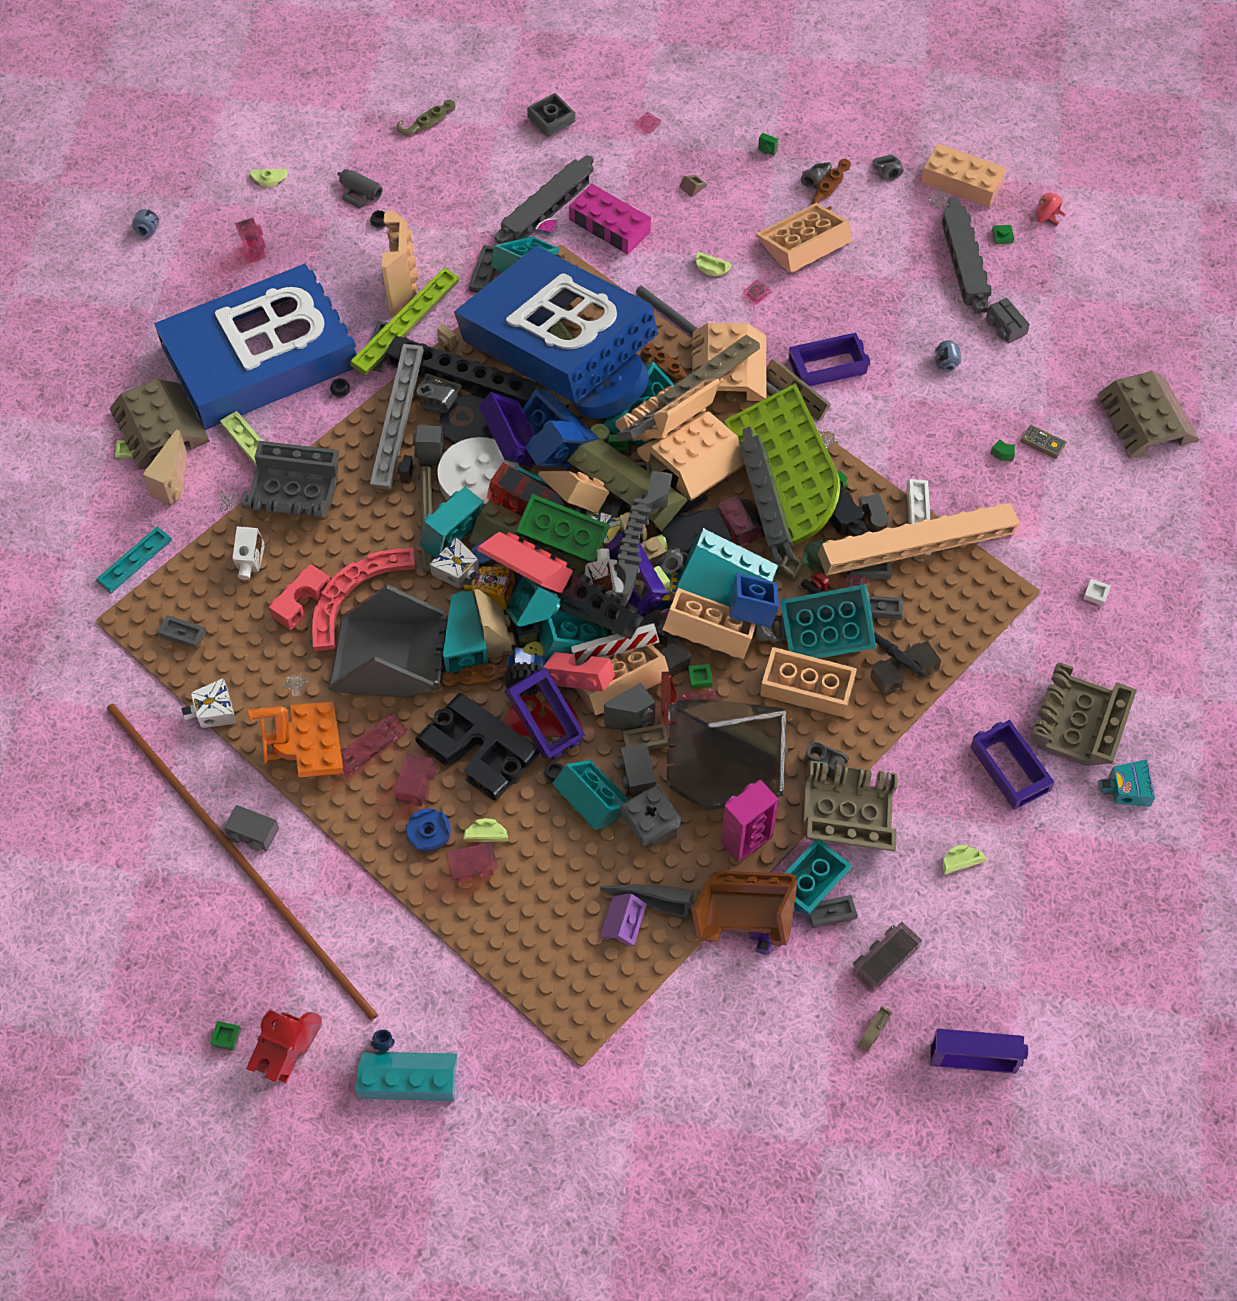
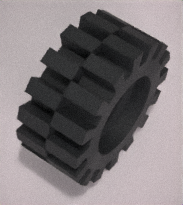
M517 662L516 665L511 664L506 670V688H510L543 667L532 662L530 664H527V662H523V664ZM535 684L521 692L520 695H524V693H527V695H531V693L538 694L541 690Z

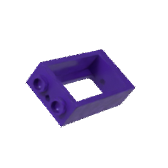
M856 332L789 347L788 360L792 370L808 386L867 374L868 366H870V358L868 354L865 355L863 341L859 340ZM843 354H850L854 361L853 363L807 372L804 365L807 362Z
M490 392L478 406L504 460L533 467L536 463L525 446L530 442L531 437L535 433L519 401Z
M619 532L605 546L604 549H609L610 559H618L624 532ZM639 542L638 548L640 551L637 557L642 558L639 564V574L649 592L640 599L635 588H633L628 603L639 609L637 613L645 618L648 612L662 601L661 599L667 594V591Z
M546 667L537 670L504 691L543 759L551 758L554 760L563 754V749L568 746L570 749L581 743L580 739L586 736ZM535 684L538 685L565 732L563 737L552 744L546 741L520 697L521 692Z
M1011 720L1004 723L998 722L986 732L980 731L974 735L970 748L1014 810L1052 790L1055 783ZM998 742H1003L1033 784L1016 792L986 749Z
M937 1028L930 1043V1066L1016 1074L1020 1066L1023 1067L1024 1059L1028 1057V1045L1024 1044V1036Z

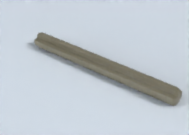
M428 466L421 467L420 469L421 531L423 529L422 522L428 514L432 515L431 468ZM422 548L423 571L431 572L430 563L434 560V557Z

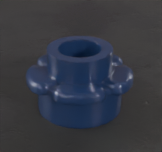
M382 1029L374 1033L371 1046L375 1050L385 1052L394 1046L395 1040L388 1030Z

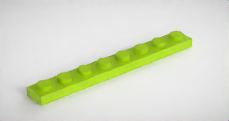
M444 267L351 360L350 365L366 376L386 356L385 352L395 335L402 338L405 337L459 282V277Z

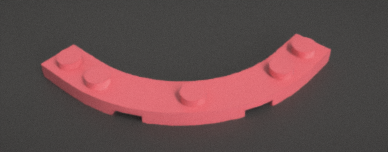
M414 547L391 549L367 555L368 558L357 563H350L331 579L322 591V596L314 610L312 624L314 651L333 650L336 648V616L342 602L355 587L379 574L415 569Z

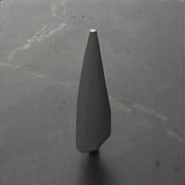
M643 884L600 887V891L616 896L633 894L646 903L648 907L664 914L688 918L689 912L692 911L695 902H692L694 890Z

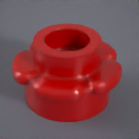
M820 571L815 575H811V583L825 591L830 584L826 575Z

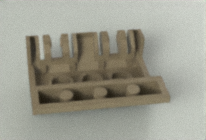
M1153 371L1115 380L1097 394L1104 409L1114 406L1108 411L1107 415L1119 434V438H1129L1124 442V447L1127 449L1130 458L1143 456L1147 446L1177 439L1180 445L1199 441L1196 432L1166 378Z
M156 379L121 393L110 407L116 423H120L118 428L130 451L134 450L132 457L138 469L149 467L152 462L151 455L160 452L176 429L180 431L183 442L187 441L191 449L210 442L180 383Z
M1057 663L1051 677L1054 684H1049L1039 711V717L1042 720L1038 719L1035 722L1031 738L1044 751L1086 766L1112 764L1137 689L1116 682L1113 690L1071 676L1074 667Z
M809 761L804 781L802 829L806 839L895 852L896 829L892 828V794L898 785L897 773L887 772L885 776L884 771H879L875 787L869 786L872 778L871 769H865L863 775V768L843 766L842 769L841 765L836 764L832 780H826L828 763L822 762L820 768V762Z

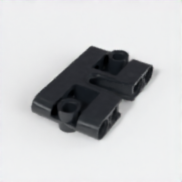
M670 469L663 470L662 472L672 474L670 487L683 495L676 489L679 477ZM708 490L691 501L687 499L686 503L662 532L655 527L658 535L662 534L665 537L668 549L679 548L681 552L689 554L694 539L703 528L732 542L730 533L717 508L682 514L707 502L706 493H708Z
M458 693L445 708L437 710L434 714V720L415 737V741L423 750L446 767L463 757L474 745H481L464 771L467 774L465 780L494 801H497L511 785L520 781L521 774L540 754L537 747L462 693ZM509 769L516 770L514 772H507Z

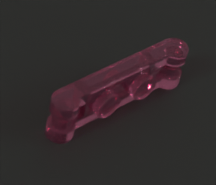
M394 714L387 716L341 751L343 775L346 778L352 776L360 766L397 738L403 737L408 729L403 724L398 723V719ZM392 728L393 730L388 732L386 729ZM351 757L353 760L347 763L346 760Z

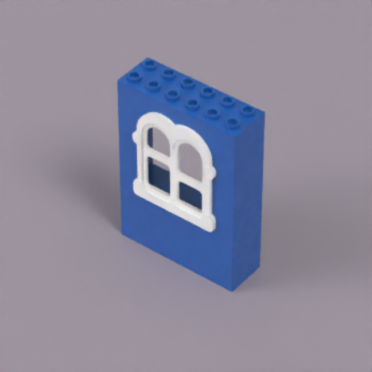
M535 246L454 311L464 342L575 404L658 335L651 303L538 246ZM577 297L584 299L572 310H564ZM591 303L605 310L604 315L594 321H586L577 316L578 313ZM564 318L581 327L582 332L575 339L563 340L547 332V330L557 321Z
M306 264L294 267L154 323L162 349L205 430L221 424L220 420L235 411L240 415L246 414L355 369L350 365L351 360L357 355L354 349L356 347L355 341L352 336L349 337L347 335V328L344 323H340L337 310L331 308L332 303L329 297L324 296L321 283L315 281L314 271L312 269L309 270ZM292 298L297 301V309L283 317H277L272 306ZM265 310L270 319L268 323L243 333L238 331L234 321ZM297 319L309 322L311 328L306 335L285 344L280 342L274 331L275 328ZM266 333L273 344V348L258 355H252L245 340Z

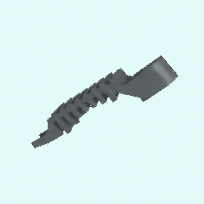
M652 470L647 497L644 499L635 498L634 505L631 506L616 565L617 577L624 585L621 606H626L635 585L636 574L640 572L639 564L642 558L637 557L640 551L638 548L640 532L644 531L643 524H649L648 515L650 513L667 507L672 474Z

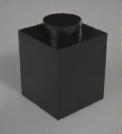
M513 621V632L519 648H523L526 644L534 641L540 642V630L537 622L519 627Z

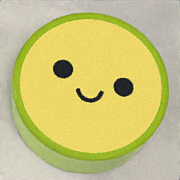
M534 641L525 645L524 653L545 657L540 642Z

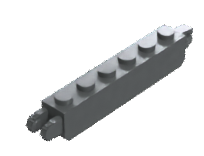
M585 155L579 161L574 159L558 174H555L549 182L542 185L535 194L529 196L514 212L505 217L501 222V229L495 235V242L501 244L528 238L537 230L536 227L540 222L551 218L590 184L589 175L594 170L592 166L594 159L592 156Z
M952 196L948 199V206L944 210L941 223L963 302L966 305H972L976 313H985L988 311V298L992 293L991 286L987 284V271L983 270V257L979 256L978 241H975V230L970 224V213H967L965 206H961L957 197Z
M751 427L742 429L745 440L739 442L768 546L773 552L776 563L779 564L782 563L780 555L782 551L786 552L789 559L794 558L792 551L794 544L766 448L758 435L754 436Z

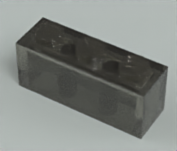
M902 921L897 926L892 925L885 932L884 935L886 937L881 942L876 940L870 946V952L865 957L863 955L859 956L853 963L852 975L871 993H874L921 946L922 939Z

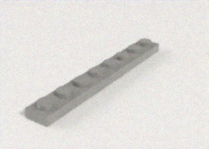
M403 344L371 476V488L391 490L424 351L423 346Z

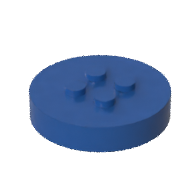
M635 353L577 402L575 406L578 411L588 418L600 419L616 415L633 405L644 393L649 381L648 371L640 357Z

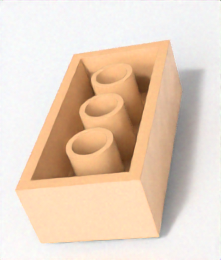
M937 144L924 167L921 183L990 207L1003 183L1006 167Z
M678 588L663 630L671 635L686 638L693 643H700L713 650L725 652L732 657L744 659L756 624L731 618L729 606Z
M772 647L761 685L760 696L845 717L857 668Z

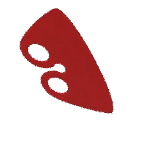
M531 695L521 697L523 702L533 700L536 703V708L530 714L544 737L564 736L565 732L555 714L550 710L547 701L544 705L546 715L540 717L538 714L541 711L540 700ZM564 698V700L566 701L567 705L569 706L571 712L573 713L574 717L576 718L578 724L582 729L581 723L575 710L573 709L571 704ZM512 706L502 722L518 734L530 736Z

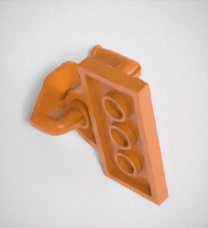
M334 702L290 705L291 722L288 720V710L285 707L249 708L247 710L250 721L260 718L264 763L280 758L296 760L298 777L343 774ZM265 717H275V731L273 733L265 734ZM272 744L274 751H267V747H271Z

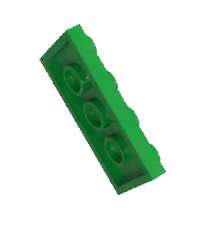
M532 494L516 534L592 563L597 560V550L601 549L610 525Z

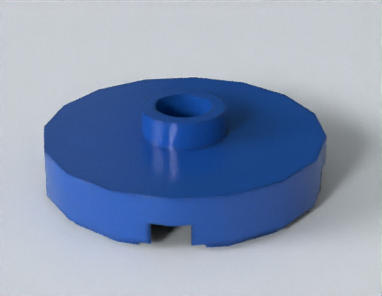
M432 808L421 809L410 817L406 825L407 839L411 846L419 851H437L449 841L451 835L450 822L442 812L440 813ZM427 830H432V833L426 834L425 832Z

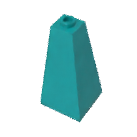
M459 591L451 595L443 650L446 672L457 674L465 667L488 664L486 643L472 591Z

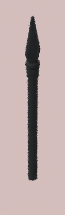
M807 579L801 582V586L811 594L823 592ZM874 631L876 644L889 656H893L897 662L922 676H927L905 652L898 649L897 645H894L887 639L885 640Z

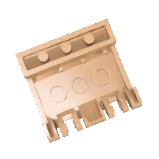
M389 210L384 214V224L389 228L387 229V238L389 240L390 252H383L382 271L390 317H395L414 298V295H417V283L414 282L418 280V270L414 268L416 267V256H412L414 255V243H410L412 242V230H408V223L395 211Z
M707 323L693 331L692 346L695 350L692 351V373L746 334L758 341L761 349L720 377L717 391H746V401H762L766 399L765 334L748 323Z
M719 379L704 380L663 407L658 403L657 398L673 387L669 386L659 392L657 397H652L633 409L631 414L627 413L616 421V426L622 431L655 408L663 407L653 414L656 424L632 440L647 442L653 438L657 440L664 439L668 436V432L679 429L681 427L680 424L694 419L693 416L695 414L706 411V407L713 403Z
M709 411L695 414L693 416L694 419L680 424L681 427L679 429L668 432L666 438L661 440L655 438V440L649 441L637 449L639 456L647 463L650 462L651 456L654 455L678 476L676 489L690 501L745 466L738 436Z

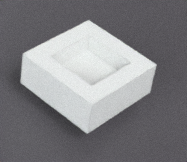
M1091 579L1083 599L1104 606L1111 585Z

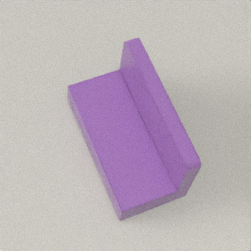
M633 894L613 896L600 937L603 939L616 938L627 946H634L647 904Z

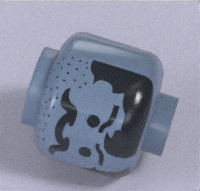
M148 209L139 210L132 221V229L141 237L152 236L159 225L158 216Z
M951 340L942 341L935 348V359L939 368L945 371H952L961 363V352L958 344Z

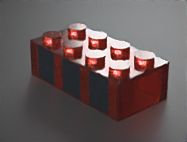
M504 462L489 483L487 498L523 516L532 494L569 509L574 507L573 504L566 502L560 495Z

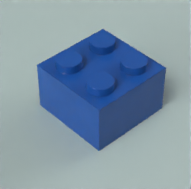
M551 420L543 425V429L538 434L531 437L530 442L525 448L537 466L561 467L576 449L586 442V439L574 422Z
M736 573L729 591L730 617L738 621H748L759 626L771 627L779 608L777 583Z

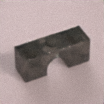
M656 610L645 616L638 628L650 624L655 625L659 638L658 643L666 647L660 653L665 656L670 678L688 669L692 655L687 647L684 648L680 643L681 640L678 635H671L663 630L667 618Z
M928 640L921 644L916 643L909 650L904 651L927 676L939 670L941 659ZM893 656L885 661L880 660L876 662L872 667L870 678L883 697L902 689L904 676L901 671L912 670L897 662ZM915 672L919 679L924 678V676Z

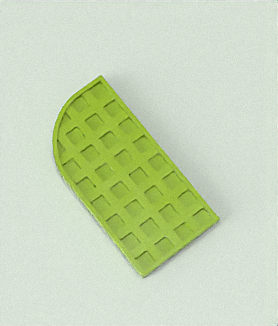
M795 383L724 420L726 426L738 436L740 442L745 440L742 429L751 427L754 436L758 435L763 442L794 546L812 537L823 528L832 516L840 494L839 474Z

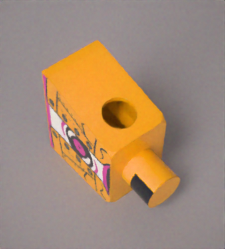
M506 566L482 567L479 569L476 579L465 578L464 591H473L475 599L474 590L479 589L502 606L503 610H507L516 584L515 572Z

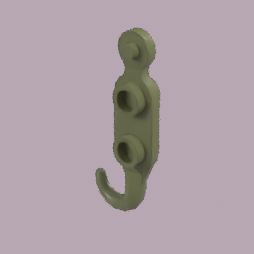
M446 100L442 106L432 107L420 115L414 124L407 129L401 127L403 120H400L396 126L398 132L403 135H412L417 131L429 129L445 117L446 112L455 109V102L453 100Z

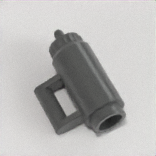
M344 169L342 172L337 173L339 182L347 188L342 196V200L361 209L368 199L378 200L381 197L383 188L378 182L353 170ZM352 191L362 195L361 200L351 196Z

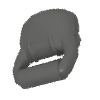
M892 154L873 160V167L879 171V175L883 179L893 180L904 172L901 161Z
M830 162L817 163L809 170L802 171L800 178L802 184L808 187L817 186L823 180L824 175L831 170L832 164Z
M671 548L656 561L655 567L660 566L666 575L672 574L681 567L683 554L679 548Z
M775 615L771 627L756 625L753 633L754 638L758 641L785 642L787 637L783 617ZM774 621H779L780 638L775 636Z

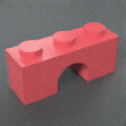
M312 564L306 569L301 570L298 577L286 586L284 592L271 602L269 610L272 618L292 631L305 617L303 607L298 601L304 597H312L319 602L322 591L331 581L330 576Z
M554 652L543 666V668L546 667L556 686L603 692L615 677L610 658L591 656L586 663L577 666L573 654Z

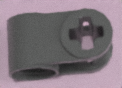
M423 384L417 388V395L421 397V405L424 410L446 413L457 398V393L447 386Z
M819 742L809 744L804 757V763L807 767L809 761L820 762V768L822 762L828 763L827 776L830 778L833 776L832 771L834 770L835 763L843 768L844 764L849 760V757L842 751L832 749ZM811 754H817L819 758H815Z

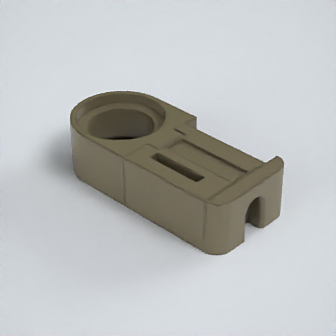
M883 1005L881 1006L861 1038L858 1047L866 1052L871 1050L870 1047L875 1043L890 1019L891 1010Z

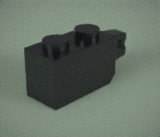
M840 486L839 499L829 521L841 535L860 536L868 532L863 522L864 512L861 507H857L853 502L851 494Z

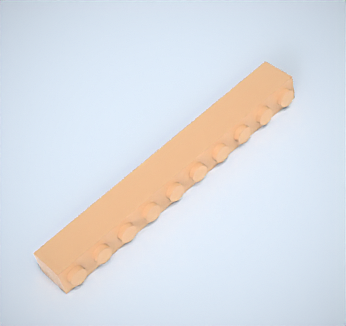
M999 503L993 507H981L971 512L962 511L956 515H944L934 520L925 519L911 525L903 524L897 528H885L874 533L866 532L860 536H847L837 541L828 540L821 545L818 557L827 576L1012 535L1017 530L1020 522L1011 503Z

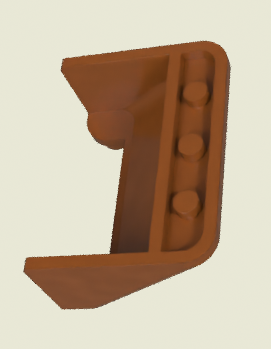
M717 871L712 873L692 908L698 941L715 942L719 940L721 931L770 933L769 937L773 945H787L790 938L797 889L796 876L788 873Z

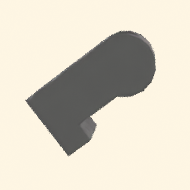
M880 493L860 497L858 506L867 515L870 523V532L874 533L887 528L889 518Z

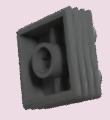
M556 93L527 107V117L547 137L576 122L575 112Z
M659 785L653 786L620 805L621 815L642 846L651 843L681 825V817ZM647 813H653L654 817H651L650 815L647 816Z

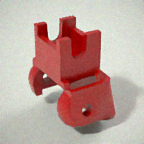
M269 1009L261 1020V1034L258 1036V1043L246 1069L252 1072L257 1070L265 1073L268 1068L265 1078L274 1082L280 1080L287 1083L298 1056L302 1052L307 1053L322 1025L321 1016L314 1012H307L298 1018L285 1012L279 1014Z

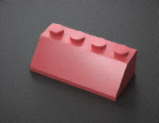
M509 531L507 535L498 532L478 546L477 551L535 583L559 593L563 592L573 570L566 567L567 562L557 557L555 560L551 559V554L545 550L540 549L539 552L534 550V544L526 540L521 543L518 541L520 537Z

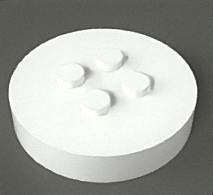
M484 437L465 439L451 446L440 459L438 465L440 491L448 501L455 491L459 492L462 488L467 487L484 501L482 509L489 500L500 505L510 496L514 497L517 489H514L511 493L498 485L509 467L514 469L515 465L518 467L519 465L518 463L504 460L494 439Z

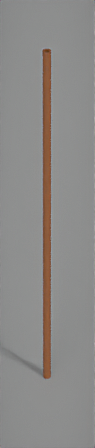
M114 704L108 705L107 710L366 1016L371 1021L378 1017L376 1011Z

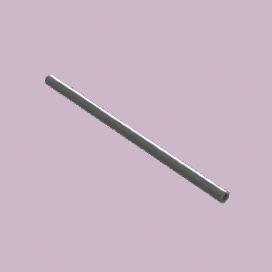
M641 285L637 288L636 293L651 303L652 306L690 335L698 329ZM766 380V393L772 396L780 392V390Z

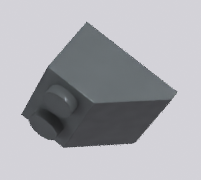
M642 683L604 703V725L607 728L626 731L652 726L655 723V701Z

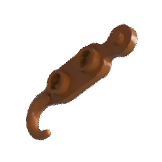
M841 159L838 162V167L831 169L823 177V180L817 186L812 205L830 196L843 180V172L850 169L851 163L848 159Z
M647 343L641 348L642 354L650 356L652 362L670 378L682 381L687 377L681 364L667 353L656 351L651 343Z
M507 651L502 654L503 656H509L511 652ZM483 664L465 667L457 674L452 672L444 673L441 681L446 687H452L456 683H461L465 686L491 683L506 675L507 666Z

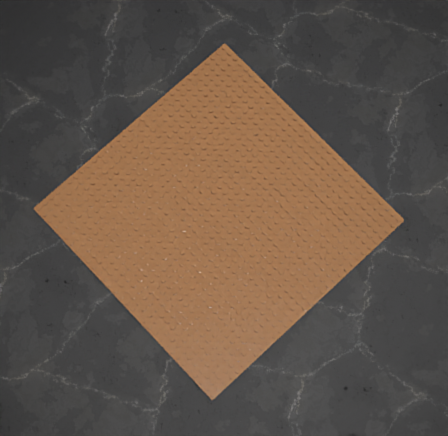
M563 245L557 246L560 248V252L556 256L621 288ZM577 297L564 310H572L584 299ZM591 303L578 313L577 316L586 321H594L601 318L605 310ZM653 311L658 335L648 343L654 345L656 351L667 353L681 364L686 375L689 376L692 373V351L695 350L692 346V338ZM560 319L574 339L581 334V327L567 319ZM459 326L452 331L456 334L457 347L451 351L446 346L443 347L439 342L432 347L442 349L453 355H460L471 361H478L483 365L495 367L507 373H513L525 379H530L464 342ZM641 349L636 352L644 365L652 363V358L642 354ZM417 376L391 490L371 488L370 486L394 378L310 446L339 450L337 484L329 514L325 518L309 517L305 512L300 515H294V513L267 512L266 508L261 510L242 509V502H240L98 617L96 622L186 706L194 704L191 695L193 691L224 678L237 723L210 728L579 1066H583L704 942L697 939L692 911L689 912L688 918L664 914L648 906L645 908L634 946H627L616 938H601L600 934L612 897L616 895L600 891V887L628 884L678 887L694 890L692 902H696L707 879L714 872L770 873L805 837L802 829L804 781L807 772L804 757L808 745L812 742H819L832 749L842 751L849 757L848 762L844 766L863 768L864 775L865 769H871L1022 613L1039 595L1040 591L976 543L935 551L930 555L922 554L890 561L891 579H863V585H867L869 596L903 598L902 620L872 618L874 631L885 640L887 639L894 645H897L898 649L905 652L927 676L924 677L897 662L893 656H889L878 644H876L874 649L818 658L857 668L845 717L760 696L761 685L772 647L789 651L787 640L782 643H774L771 641H758L752 636L744 659L736 658L725 652L713 650L708 646L693 643L686 638L671 635L669 632L664 631L663 627L666 618L660 614L663 610L651 609L648 615L643 618L638 628L650 624L655 625L659 642L651 645L665 656L670 673V678L647 689V692L655 701V723L653 725L666 724L670 746L649 750L656 785H659L681 817V825L677 827V837L654 847L650 843L642 846L623 816L610 826L595 830L587 824L586 819L580 813L573 809L572 804L558 793V789L545 779L544 770L552 762H558L565 766L570 763L591 760L629 800L637 796H630L628 789H624L622 776H625L624 769H619L617 757L621 756V747H625L622 735L623 730L607 728L604 725V713L595 715L585 705L575 688L557 686L563 698L571 704L579 718L583 732L586 735L580 739L581 743L570 749L568 746L563 749V754L554 760L551 758L543 759L542 755L539 754L521 774L520 781L511 785L497 801H494L465 780L467 774L464 771L481 745H474L463 757L446 767L423 750L415 741V737L434 720L435 712L445 708L458 693L464 694L500 721H503L512 707L504 693L507 689L506 675L491 683L472 686L456 683L452 687H446L441 681L442 675L446 673L443 657L440 683L438 687L433 688V692L407 697L334 692L329 690L328 687L335 649L314 651L312 624L314 610L318 605V601L312 597H304L298 601L303 607L305 617L292 631L274 620L269 610L271 602L278 598L284 592L286 586L298 577L300 571L306 569L310 564L330 576L331 580L347 565L368 558L367 555L401 548L414 547L415 569L379 574L355 587L346 596L338 610L335 621V647L341 615L386 585L443 610V616L449 615L451 595L464 591V586L457 588L434 577L431 572H424L422 568V547L419 546L421 539L420 469L427 466L419 465L418 457H415L413 433H417V425L440 426L441 414L438 411L424 410L422 408V400L417 395V388L423 376ZM667 376L674 383V385L681 381L678 379H672L669 376ZM539 384V390L550 391L589 429L595 424H604L607 417L594 419L582 415L573 402ZM461 390V392H460V394H459L458 397L468 396V395H473V396H479V395H476V394H473V393H470V392ZM716 391L713 403L708 405L704 412L709 411L726 425L724 420L760 401H746V391ZM819 431L836 470L843 472L848 477L845 491L851 494L853 502L857 507L860 497L880 493L889 518L887 528L892 529L908 524L907 494ZM443 434L446 452L454 444L450 443ZM629 442V453L622 454L635 463L644 461L637 452L640 446ZM404 455H409L413 458L414 470L409 484L401 483L400 474L397 473L398 464L403 461ZM518 464L520 468L540 477L538 475L540 471H566L562 466L534 465L533 467ZM428 466L431 468L432 514L436 512L441 503L447 502L440 491L438 466ZM742 467L708 489V493H706L707 502L691 511L682 513L685 515L698 510L717 508L730 533L732 543L776 563L773 552L768 546L763 527L755 525L740 500L752 502L758 511L745 467ZM574 468L569 470V472L578 473ZM517 490L514 497L520 498L522 492ZM608 494L602 506L605 507L607 501L613 503L616 499ZM525 501V504H524V507H523L522 515H521V516H523V514H524V512H525V509H526V507H527V505H528V502H526V501ZM623 505V515H624L625 513L631 511V510H630L629 508H627L625 505ZM587 509L582 514L586 515ZM930 511V520L939 518ZM865 513V514H864L863 522H864V524H865V526H866L868 532H870V530H869V524H870V523H869V520H868L867 515H866V513ZM828 520L815 535L792 548L793 554L804 564L795 579L775 572L772 582L777 583L779 601L776 615L783 617L780 600L811 594L801 586V582L804 579L811 582L812 574L815 575L819 571L825 574L818 557L821 545L828 540H841L851 536L850 534H839ZM650 523L648 525L645 524L647 540L658 536L653 525ZM237 526L258 528L265 543L259 572H251L249 580H242L237 577L238 569L233 561ZM472 531L461 540L470 551L474 547L469 544ZM494 560L485 565H479V569L482 567H502L505 565ZM848 571L827 575L826 577L829 579L830 584L823 592L850 587ZM641 577L636 579L639 581H643ZM861 579L852 580V587L861 585ZM167 615L206 628L207 632L198 649L159 637L158 630ZM509 616L510 627H507L508 633H513L515 645H511L513 651L515 648H519L513 632V620ZM774 621L775 636L780 638L779 621ZM502 655L488 658V664L507 666L508 656ZM710 664L712 687L691 689L688 666ZM663 684L667 693L668 710L666 719L662 706ZM538 692V694L531 693V696H535L540 700L541 711L538 714L540 717H544L546 715L544 711L545 697L542 692ZM533 700L524 701L529 712L536 708V703ZM334 702L343 774L298 777L296 760L280 758L267 761V763L263 762L260 718L250 721L247 712L249 708L285 707L288 710V720L291 722L290 705ZM709 708L720 710L734 720L743 721L750 728L759 729L773 739L782 740L788 746V752L776 776L697 739L700 715ZM775 712L780 714L782 721L773 717ZM275 717L264 718L265 734L275 731ZM791 722V723H792L794 726H796L797 728H795V727H793V726H791V725H789V724H786V723ZM521 735L535 745L530 736ZM545 737L546 741L549 744H552L553 742L561 738ZM272 744L271 747H267V751H274ZM811 754V756L819 758V755ZM509 769V770H507V772H514V771H516V770H514V769ZM826 776V780H832V778ZM762 780L779 799L773 838L737 863L721 845L725 803L731 797H737L743 793L744 788L750 783L755 784ZM432 808L435 811H441L450 822L451 835L449 841L437 851H419L412 847L407 839L406 825L410 817L421 809ZM488 818L496 820L497 823L506 829L509 842H463L465 830L474 824L476 820ZM427 830L425 833L430 834L432 830Z

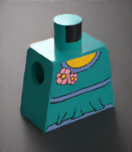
M1148 760L1115 766L1109 774V779L1099 780L1100 792H1112L1115 804L1151 807L1156 798Z

